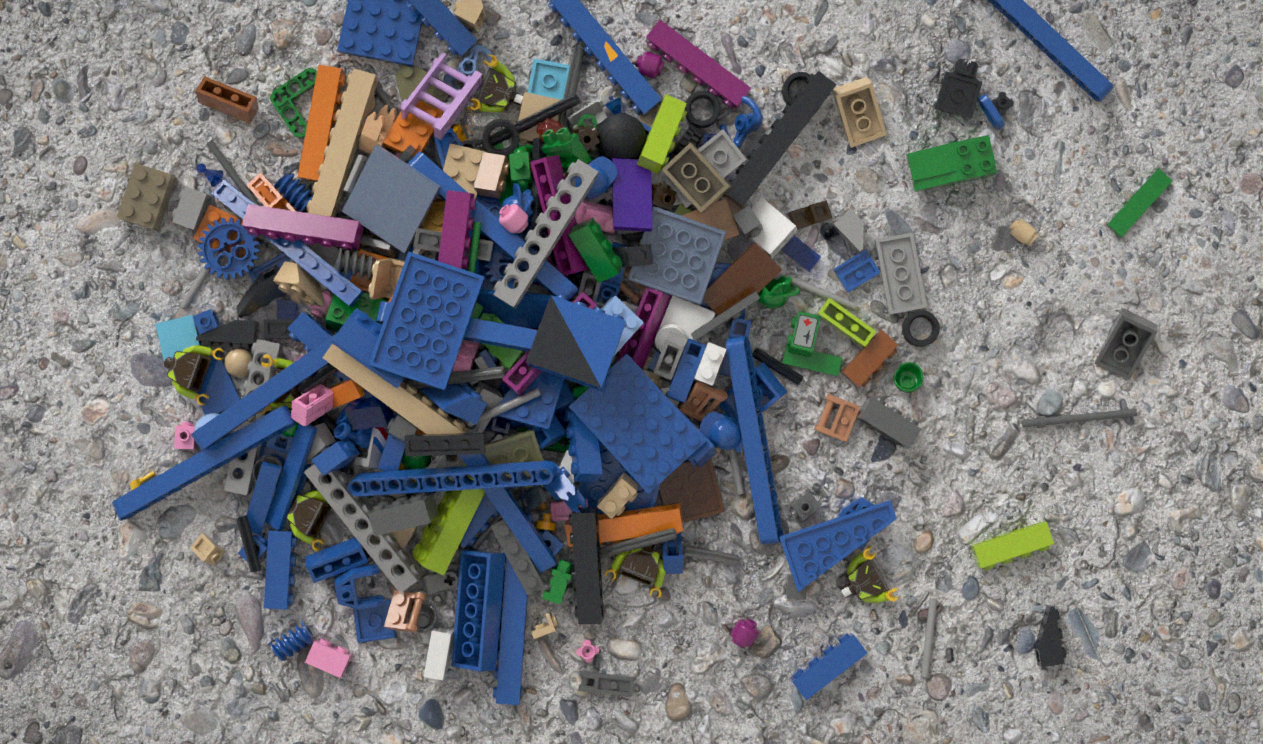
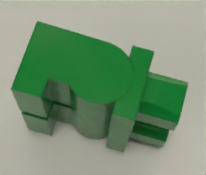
M567 127L559 129L556 133H554L553 129L547 130L542 135L545 145L542 147L543 152L546 153L547 157L559 155L563 173H567L571 163H576L578 159L585 164L591 161L584 146L578 141L580 139L578 134H570Z
M561 559L558 568H553L551 575L554 576L550 580L551 589L550 591L545 589L542 599L561 604L568 580L570 581L572 576L569 573L571 562Z

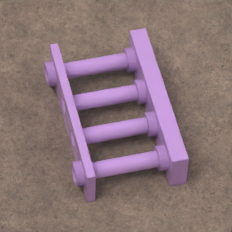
M442 53L439 58L436 57L434 59L431 69L410 97L402 102L400 106L401 118L405 120L410 113L433 125L434 137L441 140L469 103V99L474 96L482 85V74L476 70L472 76L462 74L446 65V54ZM443 71L463 82L464 87L461 90H456L436 78ZM433 85L453 96L454 100L451 104H446L429 95L426 91ZM420 99H423L444 111V114L441 118H435L415 107Z

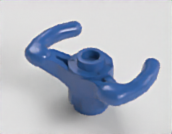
M743 96L741 101L747 104L753 112L739 114L735 119L737 132L733 142L739 149L742 147L746 137L761 127L763 119L758 105L747 96ZM721 124L719 127L720 131L724 129L728 134L726 125Z

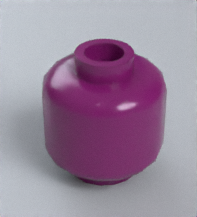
M647 51L642 56L638 55L635 67H638V71L642 76L651 79L660 76L664 66L660 55Z
M749 618L747 620H738L731 631L733 643L741 648L752 646L759 635V629L756 627L757 623Z

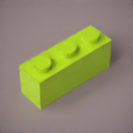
M831 298L825 301L816 314L861 348L866 347L876 333L873 328Z

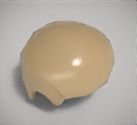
M237 347L227 353L224 365L230 375L241 378L249 374L247 372L248 364L253 360V357L249 350Z

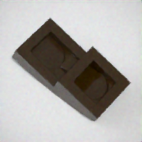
M827 200L788 213L790 221L796 225L797 230L832 219Z

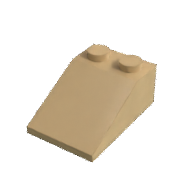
M868 77L836 87L832 91L850 148L887 135L874 87Z

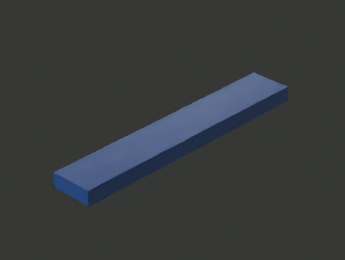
M298 423L265 520L266 523L278 531L283 530L286 516L290 510L318 429L311 423L307 426Z

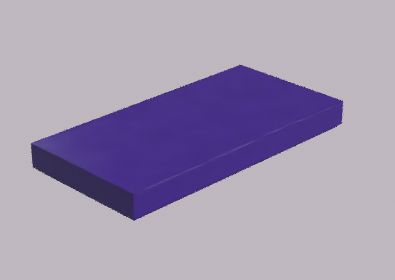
M613 158L612 162L617 169V177L612 182L613 230L652 232L651 171L637 165L638 160Z

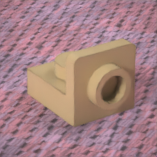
M203 533L190 547L203 562L215 565L225 553L223 548L217 546Z
M546 613L548 625L543 622L534 626L535 630L531 631L534 639L557 630L558 622L555 614Z

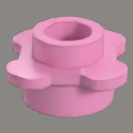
M586 639L583 641L581 648L577 649L576 653L578 656H582L587 663L593 661L594 655L599 653V647L592 645L591 641Z

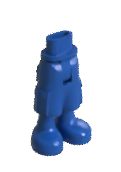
M350 406L344 407L336 420L338 426L334 429V436L339 440L351 439L354 445L369 450L373 424L364 423L363 419L356 421L353 419L354 409Z

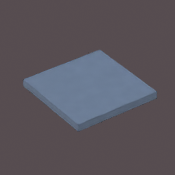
M375 145L342 212L355 221H359L361 225L403 253H407L415 238L416 229L421 227L442 186L380 145Z
M653 206L652 232H644L640 245L651 244L653 264L632 266L628 280L701 305L726 231Z

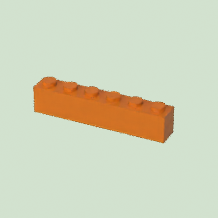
M318 65L297 176L301 180L318 182L320 176L318 175L319 166L325 160L324 150L331 141L329 138L330 131L337 122L335 116L338 104L341 105V87L346 82V75L341 68Z
M680 503L623 511L619 516L615 515L612 519L606 514L598 515L600 545L609 541L619 543L623 539H634L674 528L676 533L679 534L684 528ZM566 520L565 530L568 546L573 547V544H570L572 525H569V520Z

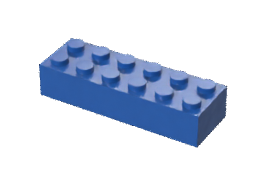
M304 311L287 328L290 331L289 336L296 342L304 343L305 346L303 348L307 352H310L332 337V334L308 312ZM340 370L333 374L340 381L351 379ZM362 387L365 395L361 400L369 407L379 406V403L382 401Z
M461 550L452 667L480 672L496 670L506 554L480 550Z

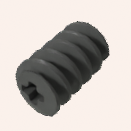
M340 248L335 266L338 273L344 268L346 275L352 270V276L355 277L357 272H359L362 279L367 274V278L370 281L373 277L372 267L376 260L373 262L371 255L365 260V254L363 253L358 258L357 252L350 256L349 250L342 254V249Z

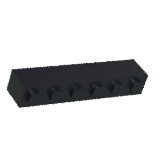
M578 507L580 510L579 514L575 512L569 514V525H572L570 544H573L574 551L571 552V562L575 564V569L572 571V579L576 581V588L573 591L574 599H577L575 617L578 618V624H602L604 604L598 507Z

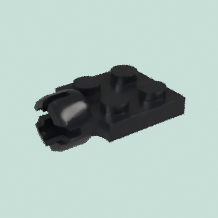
M959 59L956 61L953 72L944 73L934 107L935 110L972 119L982 82L976 79L979 68L976 62H969L967 70H965L968 59Z

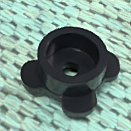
M1000 92L998 97L991 101L1001 115H1004L1006 110L1014 105V101L1009 99L1005 92Z

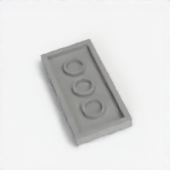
M724 129L698 149L724 178L747 161L746 157ZM665 175L663 177L664 181L671 186V190L677 191L676 196L686 208L691 206V201Z
M913 232L875 239L888 314L927 308Z

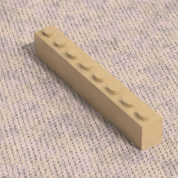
M353 68L352 74L349 73L348 87L341 97L342 106L340 110H337L335 116L337 122L335 128H332L329 138L331 141L324 150L325 160L319 166L318 175L320 176L318 182H315L313 185L312 193L314 195L312 201L309 200L306 211L310 214L329 217L336 216L359 138L378 83V78L375 74Z
M334 344L330 346L322 357L424 433L456 434L466 433L468 430L462 421L453 419L449 416V413L435 406L428 396L420 395L413 385L405 384L402 381L400 386L395 388Z

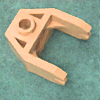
M385 105L379 110L377 118L376 112L367 117L359 138V149L371 154L375 145L385 148L383 141L397 116L395 108L391 109L389 113V105Z

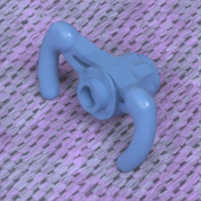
M475 44L470 49L469 57L464 58L456 70L466 76H472L475 70L479 72L477 64L479 54L483 53L489 62H491V57L488 54H493L485 46ZM446 73L443 81L453 86L454 89L459 90L453 84V80L457 79Z

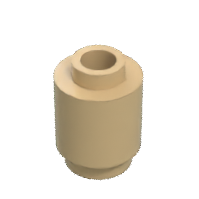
M1016 219L1009 227L1011 229L1010 234L1023 245L1027 244L1030 246L1039 235L1035 232L1036 229L1023 219L1019 221Z

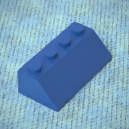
M356 308L331 343L395 388H398L405 377L368 365L382 324L377 323L368 317L366 313Z
M468 383L447 385L446 391L435 387L419 388L443 411L477 425L487 405L482 400L483 396L475 392L474 388L468 386Z

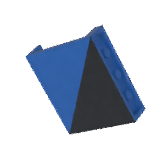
M551 295L527 357V365L603 392L605 378L622 332L627 327V322L620 315L613 314V316L605 314V311L600 308H594L593 310L587 308V305L582 302L576 301L572 303L564 296L557 295L555 297Z

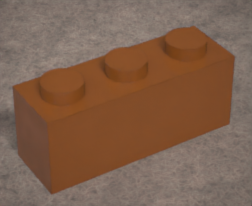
M206 76L203 77L196 89L198 103L251 124L259 110L257 97Z
M882 329L879 330L866 347L860 350L841 373L857 388L861 385L865 387L871 380L869 376L874 371L878 373L883 368L884 364L882 362L887 357L891 359L896 354L897 350L895 348L898 344Z

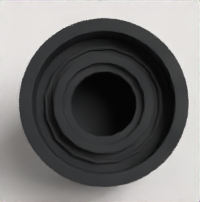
M617 113L605 118L598 128L600 135L598 139L600 142L597 144V151L599 157H606L610 161L613 158L639 160L646 142V131L642 123L627 113Z

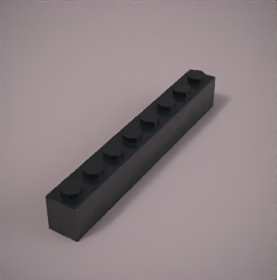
M819 70L815 75L812 73L805 81L807 86L804 90L800 88L793 97L796 99L792 105L787 104L782 111L783 117L773 122L770 126L773 130L769 135L766 133L758 142L761 144L757 150L753 148L747 156L749 161L745 166L742 164L735 172L737 174L735 179L728 180L732 188L724 196L741 209L835 89L837 84Z

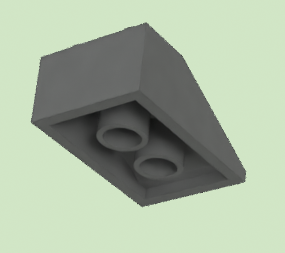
M1121 308L1095 360V364L1130 380L1158 332L1157 324Z

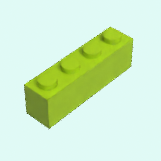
M665 94L637 165L657 174L661 167L664 168L667 165L669 157H666V155L673 150L675 142L672 140L673 137L677 138L681 127L678 125L680 121L683 122L687 111H684L687 103Z
M1041 521L970 545L977 567L989 570L994 568L996 563L1002 562V564L1012 562L1014 557L1020 556V558L1032 555V551L1038 550L1042 552L1050 549L1049 546L1054 544L1047 522Z

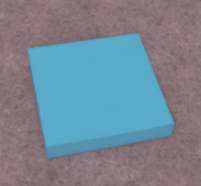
M534 59L527 93L563 100L570 65Z
M194 315L155 324L164 361L167 357L173 358L176 351L182 352L184 348L193 345L201 346L200 341H196V336H199L193 319Z

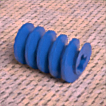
M294 173L280 178L274 185V188L279 189V193L284 194L286 200L290 199L289 203L295 205V210H301L300 212L306 213L307 204L313 198V196L309 197L311 190L304 192L303 190L306 185L298 186L301 180L293 181Z
M304 621L301 622L303 628L295 626V633L289 629L288 637L284 633L281 634L282 641L275 638L276 645L270 642L273 652L281 661L287 660V656L292 657L294 652H300V647L304 649L307 647V644L311 645L313 643V634Z

